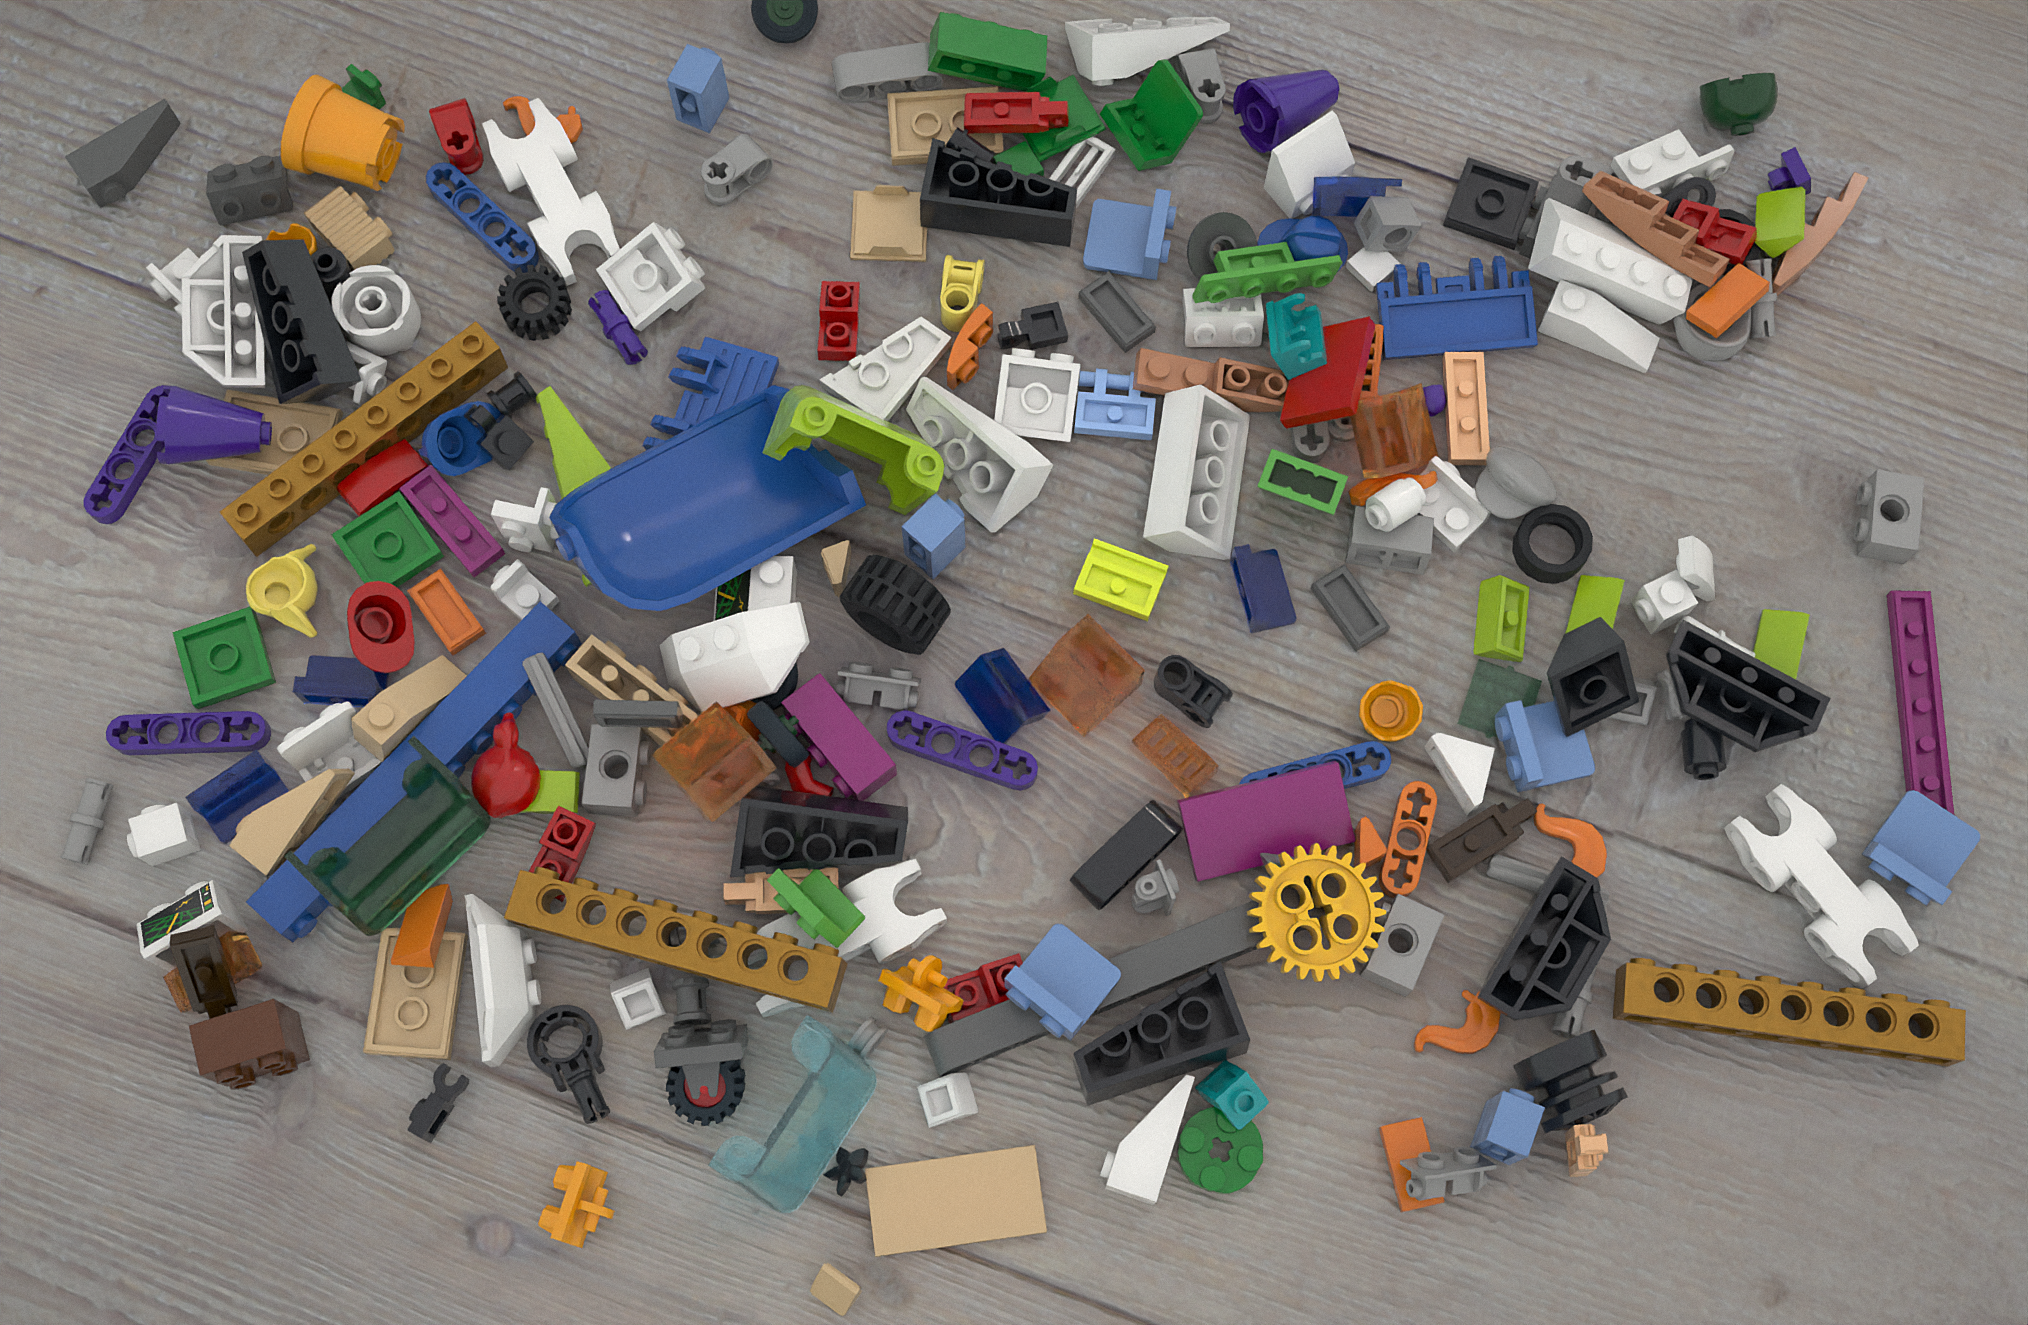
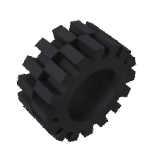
M527 265L528 272L522 273L519 267L514 270L517 277L513 279L508 274L504 278L507 286L501 284L498 291L501 296H497V303L500 307V312L508 328L512 332L515 330L517 336L523 338L526 333L529 340L536 341V334H540L542 340L549 339L547 332L552 330L555 335L561 332L558 324L566 326L569 322L567 315H571L572 312L571 299L565 283L554 270L549 273L546 266L540 265L539 272H536L534 265ZM541 292L549 297L547 307L540 312L526 313L520 307L521 301L529 294Z

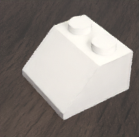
M1333 110L1274 148L1271 152L1264 189L1289 219H1294L1302 213L1304 215L1312 213L1319 207L1324 198L1330 194L1336 196L1342 193L1351 184L1355 160L1339 119Z

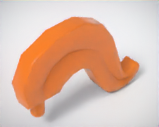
M522 96L510 97L503 102V106L506 111L510 109L518 111L523 131L527 136L535 127L534 116L528 103L530 101ZM570 106L568 114H560L556 119L561 123L572 144L577 141L583 128L580 115L576 114L574 106Z
M1431 471L1426 475L1385 473L1372 476L1357 483L1348 491L1351 504L1356 506L1366 505V500L1370 496L1397 479L1413 478L1423 489H1427L1437 482V474L1435 471Z
M1543 803L1538 804L1535 808L1537 812L1533 814V820L1539 832L1570 842L1574 851L1570 862L1595 877L1600 876L1605 871L1607 851L1602 835L1592 824L1579 819L1549 817L1545 814V805Z
M1463 990L1462 997L1470 1002L1465 1009L1466 1019L1464 1025L1458 1029L1440 1025H1427L1415 1036L1414 1049L1420 1053L1423 1051L1425 1043H1431L1455 1053L1474 1054L1487 1047L1498 1032L1501 1012L1478 999L1480 991L1473 995L1468 990Z

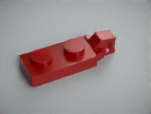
M1040 92L965 94L964 130H969L967 134L1040 133V131H1049V128L1068 127V101H1049L1048 97H1041Z

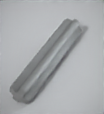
M541 652L529 656L522 661V665L570 765L573 768H577L587 764L589 746L546 655Z
M1494 854L1487 866V875L1489 877L1537 892L1550 873L1548 870L1499 854ZM1600 888L1603 905L1606 908L1609 900V891Z

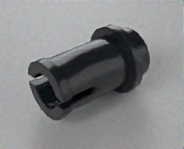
M957 127L945 146L961 152L962 148L975 152L978 159L990 162L995 152L968 135V129L963 131Z

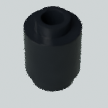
M325 247L314 252L311 255V259L327 297L332 298L339 283L342 285L351 277L349 273L353 270L340 250Z
M1694 719L1685 721L1684 730L1681 732L1684 771L1692 774L1694 779L1697 780L1717 778L1719 772H1722L1727 767L1723 735Z

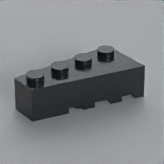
M304 239L262 240L243 251L242 254L279 404L321 401L361 382L362 380Z
M744 784L730 878L743 877L747 873L766 872V874H773L778 868L782 871L798 868L814 870L825 869V866L839 864L854 866L902 861L908 826V807Z
M1221 961L1208 968L1207 972L1193 981L1189 980L1176 988L1174 993L1158 1003H1152L1140 1011V1014L1123 1025H1117L1073 1053V1067L1087 1106L1247 1053L1250 1037Z

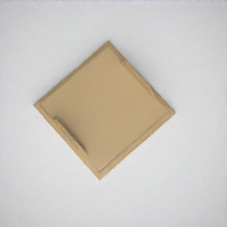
M877 185L873 191L854 190L850 260L926 262L927 227H921L920 223L921 192H908L904 186Z

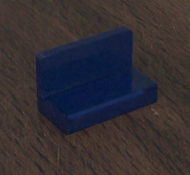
M1343 176L1314 177L1312 216L1357 217L1370 196L1385 197L1386 187H1402V179Z
M1249 544L1234 547L1230 563L1250 633L1294 624L1297 617L1277 550L1270 549L1252 553Z
M1005 648L981 654L955 681V687L993 739L1004 744L1023 726L1042 720L1051 711Z
M311 655L308 659L306 677L295 676L292 692L306 704L333 705L350 702L354 707H365L381 691L387 688L389 673L372 671L362 665L357 658Z
M256 749L185 798L193 810L206 819L218 839L222 843L227 844L237 835L236 827L245 816L290 790L271 762Z

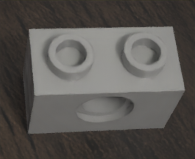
M1877 469L1866 482L1860 484L1856 502L1857 505H1861L1860 518L1856 521L1853 531V539L1858 541L1857 556L1905 564L1919 551L1925 478ZM1881 511L1889 514L1892 521L1886 520L1882 516Z
M596 724L591 725L582 805L588 814L637 817L638 806L645 804L647 782L642 780L643 765L650 764L652 745L651 741H646L647 738L641 727H601ZM623 763L628 765V771L623 777L618 779L609 777L611 768L616 764Z
M1397 894L1391 904L1383 902L1381 909L1386 910V914L1375 919V923L1384 927L1385 930L1378 933L1375 939L1379 945L1378 948H1363L1369 960L1366 963H1362L1364 967L1360 976L1407 997L1414 989L1444 914ZM1390 935L1403 937L1408 945L1407 952L1397 953L1392 950L1388 943V937Z

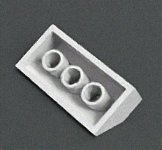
M1548 198L1545 200L1529 270L1557 282L1562 279L1598 293L1614 306L1658 325L1686 311L1693 281L1691 277L1673 269L1639 246L1619 228Z
M1203 385L1165 393L1143 538L1169 552L1226 560L1230 559L1250 415Z

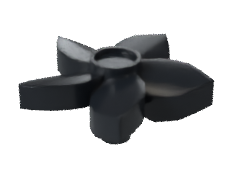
M839 1147L836 1154L838 1166L831 1168L823 1174L832 1181H838L836 1191L839 1196L842 1197L851 1184V1180L857 1184L867 1181L866 1174L862 1170L868 1160L869 1151L865 1148L857 1149L850 1153L846 1149Z

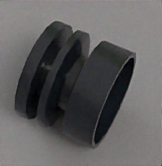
M1595 1029L1561 1042L1513 1065L1525 1092L1545 1088L1548 1097L1537 1103V1105L1545 1107L1544 1110L1554 1107L1558 1116L1541 1123L1545 1134L1551 1131L1569 1130L1573 1125H1583L1608 1114L1621 1100L1628 1098L1623 1087L1606 1095L1603 1092L1601 1085L1618 1078L1615 1071L1595 1075L1592 1069L1594 1065L1607 1056Z

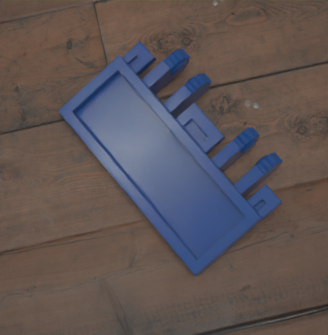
M1494 256L1491 265L1494 289L1485 290L1481 259L1470 258L1469 275L1436 278V294H1433L1429 264L1427 262H1420L1416 270L1419 295L1409 296L1407 270L1403 264H1396L1393 273L1394 285L1393 282L1376 284L1379 324L1384 326L1383 360L1444 355L1445 352H1486L1533 348L1537 346L1532 286H1530L1529 270L1511 272L1512 288H1508L1505 259L1502 256Z
M709 337L704 338L700 350L681 346L676 357L688 365L691 364L692 366L706 369L705 375L681 368H673L668 378L680 386L701 391L702 394L685 390L674 419L655 415L650 425L660 432L675 436L771 387L779 366L778 357ZM647 436L642 447L648 450L666 440Z

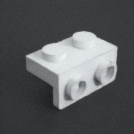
M540 488L534 508L495 500L491 516L506 543L511 548L522 552H531L532 548L553 552L555 539L559 538L549 518L557 504L550 489Z

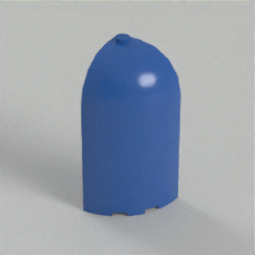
M772 385L594 477L571 491L558 502L549 518L559 538L555 539V542L563 558L566 561L573 559L585 577L599 591L628 608L663 611L700 597L866 506L853 470L837 461L827 449L819 452L811 443L806 451L798 448L791 449L781 461L762 453L780 402L790 390Z

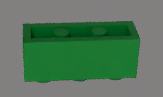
M940 12L930 32L928 71L1027 92L1028 87L1042 81L1046 74L1048 36L1034 33L1027 29L1020 30L998 25L991 21L984 22L966 18L956 13Z

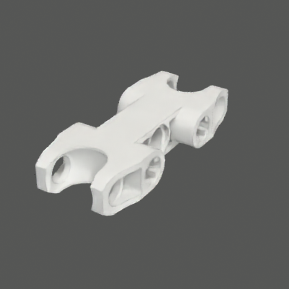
M536 98L528 102L534 116L535 127L526 137L511 139L503 135L492 119L482 123L488 138L490 154L507 190L511 192L527 185L543 215L528 222L527 226L545 262L558 273L565 285L568 286L577 282L569 260L573 250L578 246L595 244L602 248L608 259L618 252L620 248L615 238L610 214L597 191L579 198L563 167L577 161V155L561 123L548 111L542 101Z
M1780 784L1765 796L1769 807L1779 820L1780 829L1778 836L1762 834L1751 822L1741 816L1724 827L1726 834L1737 851L1742 865L1764 889L1775 892L1785 884L1811 915L1814 921L1803 930L1804 936L1821 959L1857 988L1867 987L1877 979L1874 968L1863 953L1862 944L1866 935L1878 937L1894 953L1900 956L1910 953L1919 946L1917 938L1905 920L1898 904L1881 885L1875 881L1866 880L1856 887L1827 853V850L1837 843L1836 834L1831 826L1814 807L1803 801L1792 790Z
M916 859L890 867L875 869L850 882L842 889L843 894L865 915V920L838 948L821 935L815 940L811 938L796 923L801 918L797 911L792 916L787 914L763 926L757 932V935L773 938L774 932L783 933L799 939L797 946L812 950L815 943L830 946L839 950L838 957L843 958L845 962L872 949L878 963L885 964L916 949L927 937L947 923V918L942 908L933 909L918 916H907L895 906V897L899 890L922 874ZM765 949L753 951L748 958V965L767 959V951ZM797 960L790 965L788 970L790 980L798 981L806 976L808 972L807 961ZM765 995L756 1002L763 1018L792 1008L806 1006L770 995Z

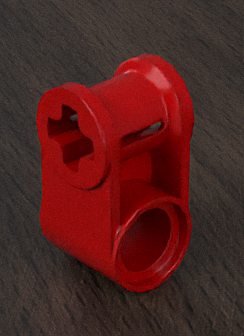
M466 98L429 109L435 131L444 152L448 155L449 162L464 175L477 172L483 165L484 155L477 137V127Z

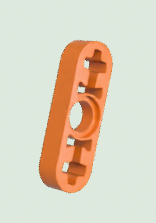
M1414 781L1407 784L1397 799L1386 845L1387 853L1383 857L1379 874V886L1391 898H1395L1397 894L1407 897L1416 888L1419 881L1437 806L1435 790L1429 784L1422 781ZM1415 792L1422 794L1421 801L1427 803V805H1422L1418 811L1416 821L1408 819L1412 812L1413 802L1407 800V798H1412ZM1404 829L1414 831L1419 838V846L1414 850L1401 848L1397 842V833ZM1400 859L1415 860V864L1408 861L1404 867L1403 877L1408 879L1409 883H1404L1400 888L1395 887L1394 879L1388 877V874L1395 873Z

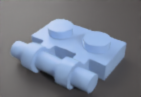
M1096 368V372L1080 371L1079 386L1093 387L1094 393L1078 391L1074 433L1152 440L1156 399L1140 397L1141 392L1144 391L1132 389L1134 372H1131L1130 375L1107 373L1108 369ZM1106 389L1129 391L1128 396L1105 394Z

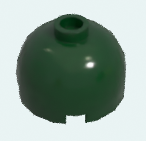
M1774 73L1742 75V79L1731 81L1728 77L1708 82L1699 87V98L1703 115L1716 128L1731 130V136L1754 133V125L1766 121L1773 113L1777 103L1778 87Z

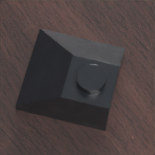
M1601 617L1564 634L1548 668L1547 677L1562 731L1568 737L1638 703L1639 698L1625 642Z

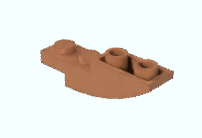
M1140 348L1136 353L1132 389L1165 396V393L1203 385L1244 412H1279L1283 408L1289 380L1282 370L1221 357L1215 363Z

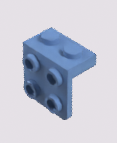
M1156 189L1153 207L1105 199L1095 200L1083 256L1084 267L1089 270L1109 271L1115 274L1157 280L1159 264H1167L1171 243L1170 240H1164L1165 229L1173 230L1176 207L1169 206L1171 191Z
M1521 700L1505 703L1495 715L1496 734L1498 739L1503 742L1507 755V771L1510 779L1515 783L1517 793L1588 777L1594 773L1595 764L1584 729L1566 737L1562 731L1554 701L1524 708Z
M1910 790L1904 794L1862 855L1872 861L1868 868L1888 881H1891L1894 876L1908 885L1905 892L1927 906L1931 900L1943 905L1952 893L1946 886L1980 841V833L1923 794Z
M1055 924L1020 967L1016 965L1005 977L1004 987L1009 990L1006 996L1018 1007L1025 1011L1030 1007L1040 1015L1042 1019L1039 1022L1049 1032L1058 1038L1063 1034L1069 1040H1072L1118 983L1121 972L1063 924Z

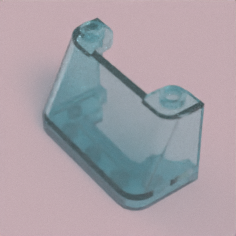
M808 1015L794 1034L792 1052L795 1059L810 1071L808 1078L763 1146L745 1136H734L727 1139L720 1146L708 1165L719 1175L779 1213H790L797 1210L803 1204L874 1094L877 1086V1077L873 1068L826 1026Z

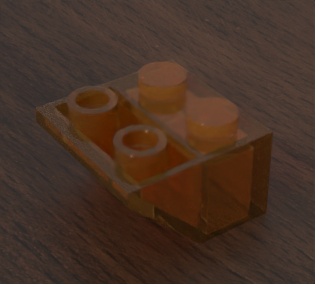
M1422 383L1359 399L1357 413L1350 416L1364 478H1384L1417 469L1428 464L1434 456L1439 457Z
M1087 614L1057 641L1029 677L1028 681L1085 737L1142 685L1145 670Z
M717 701L651 754L702 817L712 823L777 769L752 736Z

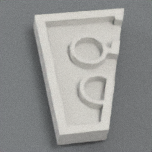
M919 317L882 340V345L862 356L860 354L850 360L848 366L834 375L829 373L819 380L820 386L839 400L885 421H889L917 387L921 377H925L952 345V337L923 317Z

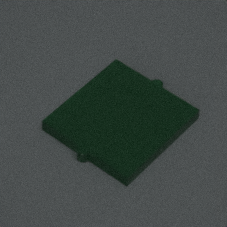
M1478 659L1457 724L1485 733V737L1488 739L1493 736L1498 738L1495 730V715L1505 703L1519 700L1522 701L1523 708L1535 705L1542 681L1514 671L1512 666L1504 668Z

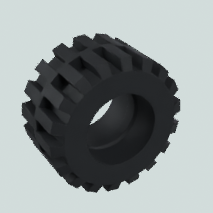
M874 554L866 557L840 595L842 606L861 628L884 644L896 650L915 655H921L925 652L951 613L946 599L925 577L897 560Z

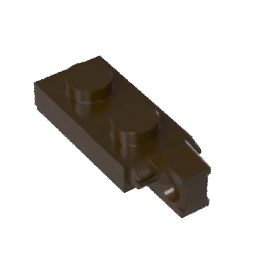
M1528 798L1511 809H1508L1504 802L1499 805L1494 804L1429 844L1426 852L1447 883H1450L1517 841L1524 834L1520 825L1532 818L1537 810Z
M215 925L171 934L170 948L193 1012L197 1011L198 1014L208 1013L209 1019L232 1012L231 1007L238 1006L237 990Z

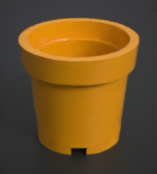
M318 74L312 75L298 91L289 110L281 140L282 164L286 169L311 175L317 172L379 191L382 189L378 184L379 181L387 183L398 163L403 144L397 142L396 139L398 131L405 132L404 121L342 92L340 85Z

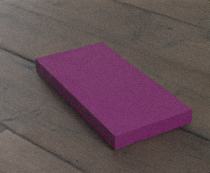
M1336 761L1177 800L1193 873L1197 882L1262 866L1264 864L1260 853L1279 855L1285 851L1289 856L1294 857V848L1299 845L1303 847L1306 854H1309L1311 845L1319 843L1321 850H1325L1332 845L1337 847L1356 842L1339 763Z

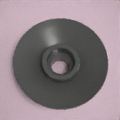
M1218 212L1208 215L1195 226L1189 237L1187 245L1188 264L1193 275L1199 281L1203 275L1218 273L1213 261L1215 258L1213 254L1215 244L1220 246L1221 251L1258 246L1255 233L1248 222L1236 214Z

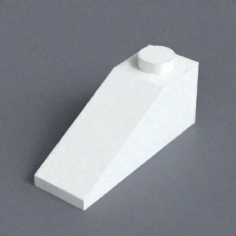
M1560 279L1538 328L1540 333L1642 373L1647 372L1660 339L1598 293Z
M1186 1075L1120 1142L1116 1153L1107 1152L1100 1176L1108 1178L1105 1189L1151 1205L1156 1203L1195 1077Z

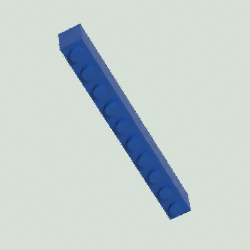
M540 601L273 873L246 903L277 932L291 942H294L298 937L302 938L310 933L318 922L316 918L328 906L332 907L343 899L348 890L347 886L358 875L362 876L372 869L377 862L376 856L387 845H393L402 838L407 830L406 825L417 814L421 815L431 808L436 800L435 795L446 784L450 785L460 778L465 770L464 765L475 754L479 755L489 748L493 742L494 727L501 723L504 714L510 712L516 720L522 712V705L532 695H537L522 665V661L529 656L543 652L553 672H555L560 666H565L582 644L576 632Z

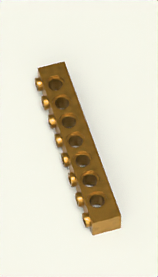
M475 321L219 511L220 514L252 553L258 557L338 497L340 494L337 491V485L354 470L375 455L404 439L408 443L423 433L426 426L439 415L456 408L508 369L500 347Z
M535 867L534 873L524 870L519 871L504 919L515 925L833 1013L847 968L845 960L838 957V949L818 943L814 944L813 950L797 946L799 939L778 932H774L773 938L757 935L759 928L738 921H734L732 927L717 924V916L694 910L692 916L677 913L679 906L658 899H654L651 906L637 902L639 895L618 888H614L612 895L598 891L599 884L575 877L573 884L558 880L559 873L542 867ZM565 894L566 905L564 909L559 913L552 914L550 911L552 900L558 895ZM605 905L606 916L604 920L599 924L591 925L589 921L591 911L597 906ZM638 916H645L646 927L644 931L639 935L630 936V922ZM677 927H685V941L677 947H670L668 937L671 931ZM717 938H725L727 948L724 954L718 958H710L708 955L710 943ZM757 949H765L767 951L765 965L759 969H750L748 966L750 954ZM797 960L807 961L808 972L806 976L798 981L790 980L788 976L790 965Z
M1631 958L1630 963L1626 962L1616 969L1613 1019L1941 1066H1951L1965 1061L1966 1010L1950 1008V1002L1928 999L1924 1000L1923 1004L1908 1002V996L1902 994L1887 993L1882 994L1881 998L1866 996V991L1863 989L1849 987L1840 988L1839 992L1823 990V984L1816 982H1798L1797 986L1781 984V978L1774 976H1756L1755 980L1739 978L1738 972L1731 970H1714L1713 974L1697 972L1698 968L1689 964H1673L1671 968L1656 967V961L1646 958ZM1655 983L1663 984L1670 993L1669 1002H1663L1656 997L1654 993ZM1697 989H1702L1710 995L1712 1001L1710 1008H1705L1699 1004L1696 998ZM1740 995H1744L1751 1000L1753 1004L1752 1014H1748L1740 1008L1738 1002ZM1782 1001H1786L1793 1006L1795 1010L1794 1020L1786 1018L1782 1013ZM1824 1007H1828L1835 1012L1837 1016L1836 1026L1830 1025L1825 1020L1823 1015ZM1867 1013L1877 1018L1879 1023L1878 1032L1873 1031L1867 1025ZM1909 1019H1913L1919 1024L1921 1029L1920 1038L1910 1032L1908 1026Z

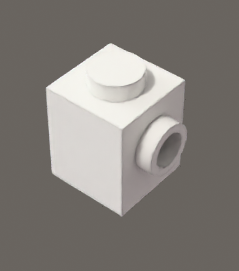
M1678 569L1643 585L1631 600V603L1639 619L1645 624L1652 635L1679 622L1683 616H1688L1696 607L1698 601L1685 580L1680 577Z
M178 803L168 806L153 805L143 809L141 815L128 819L131 833L127 834L129 849L134 857H138L152 867L200 850L191 813Z

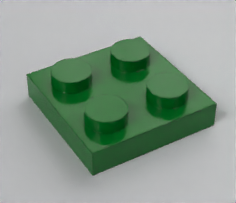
M399 491L331 534L364 584L382 581L399 587L444 557Z
M251 607L172 632L192 705L196 709H201L276 683L257 614Z

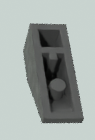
M163 99L66 155L65 158L98 206L102 208L109 203L120 200L124 194L136 187L181 123L168 102Z

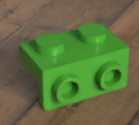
M779 868L767 879L778 892L773 899L791 916L797 911L801 918L796 923L814 940L821 935L838 948L865 920V915L819 869H814L799 885Z

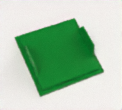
M1074 75L1059 82H1056L1050 76L1027 88V92H1040V96L1048 97L1049 101H1068L1069 107L1068 127L1049 128V131H1040V133H1022L1039 162L1106 130V127Z

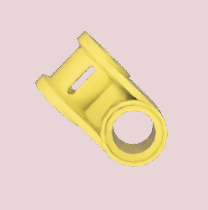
M946 255L942 276L940 307L941 322L948 330L960 332L965 322L976 310L978 296L982 289L985 260L978 259L977 262L954 260L952 255ZM960 305L965 308L962 310H953L950 307Z

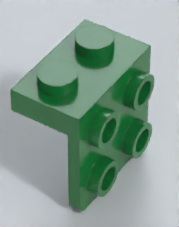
M1162 59L1155 63L1133 98L1105 104L1100 112V116L1137 170L1142 171L1171 164L1202 119L1203 110L1167 59Z

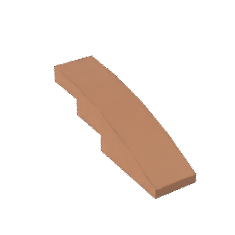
M1599 171L1584 185L1582 192L1614 225L1639 246L1673 269L1708 287H1711L1725 272L1730 259L1696 244L1695 241L1699 233L1698 229L1665 215L1669 204L1668 200L1603 171Z
M1854 172L1841 190L1837 200L1826 197L1815 213L1811 224L1805 223L1804 240L1780 255L1772 274L1773 293H1777V296L1782 293L1821 255L1854 208L1869 177Z

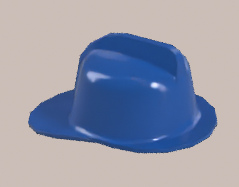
M1321 216L1277 220L1266 226L1260 233L1257 242L1258 246L1287 242L1294 262L1339 255L1343 262L1339 270L1345 265L1348 256L1347 242L1342 233L1329 219Z
M481 401L470 402L439 415L426 426L422 435V448L418 450L419 454L427 457L435 469L448 476L464 474L493 460L476 444L483 434L463 416L475 404L477 407L482 405L497 420L501 413L490 403Z

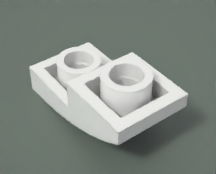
M1693 535L1678 539L1679 554L1676 557V565L1680 577L1685 580L1693 595L1707 602L1715 600L1713 556L1710 549Z

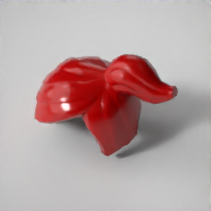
M510 712L505 713L501 723L494 727V746L477 759L471 775V788L475 799L480 807L495 819L516 815L527 809L535 800L540 788L541 775L538 765L529 751L518 746L519 731L514 715Z

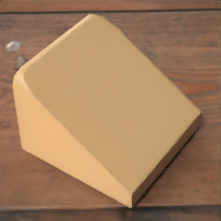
M849 540L824 548L821 552L823 566L834 594L838 598L845 589L851 561Z
M824 1263L811 1286L810 1292L836 1313L844 1316L859 1297L862 1290L859 1285L831 1264Z

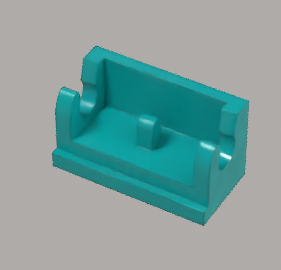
M1303 293L1290 295L1275 303L1273 300L1266 303L1271 356L1288 380L1327 364L1321 311L1317 305L1305 307L1301 311L1292 309L1293 306L1302 304L1305 301V294Z

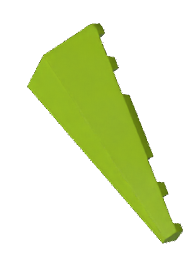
M549 386L537 394L536 401L541 406L545 422L544 432L546 439L550 441L553 453L552 463L561 499H563L571 491L610 470L611 467L552 387ZM582 574L584 585L586 587L592 585L585 575Z

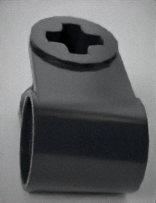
M1171 655L1163 659L1154 677V688L1159 696L1181 710L1194 723L1204 728L1211 727L1213 724L1212 717L1224 701L1228 702L1233 697V693L1224 683L1208 675L1180 655ZM1167 671H1176L1182 676L1183 683L1172 685L1165 680L1163 674ZM1208 697H1211L1209 701L1206 703V705L1203 706L1202 704L1205 702V700Z

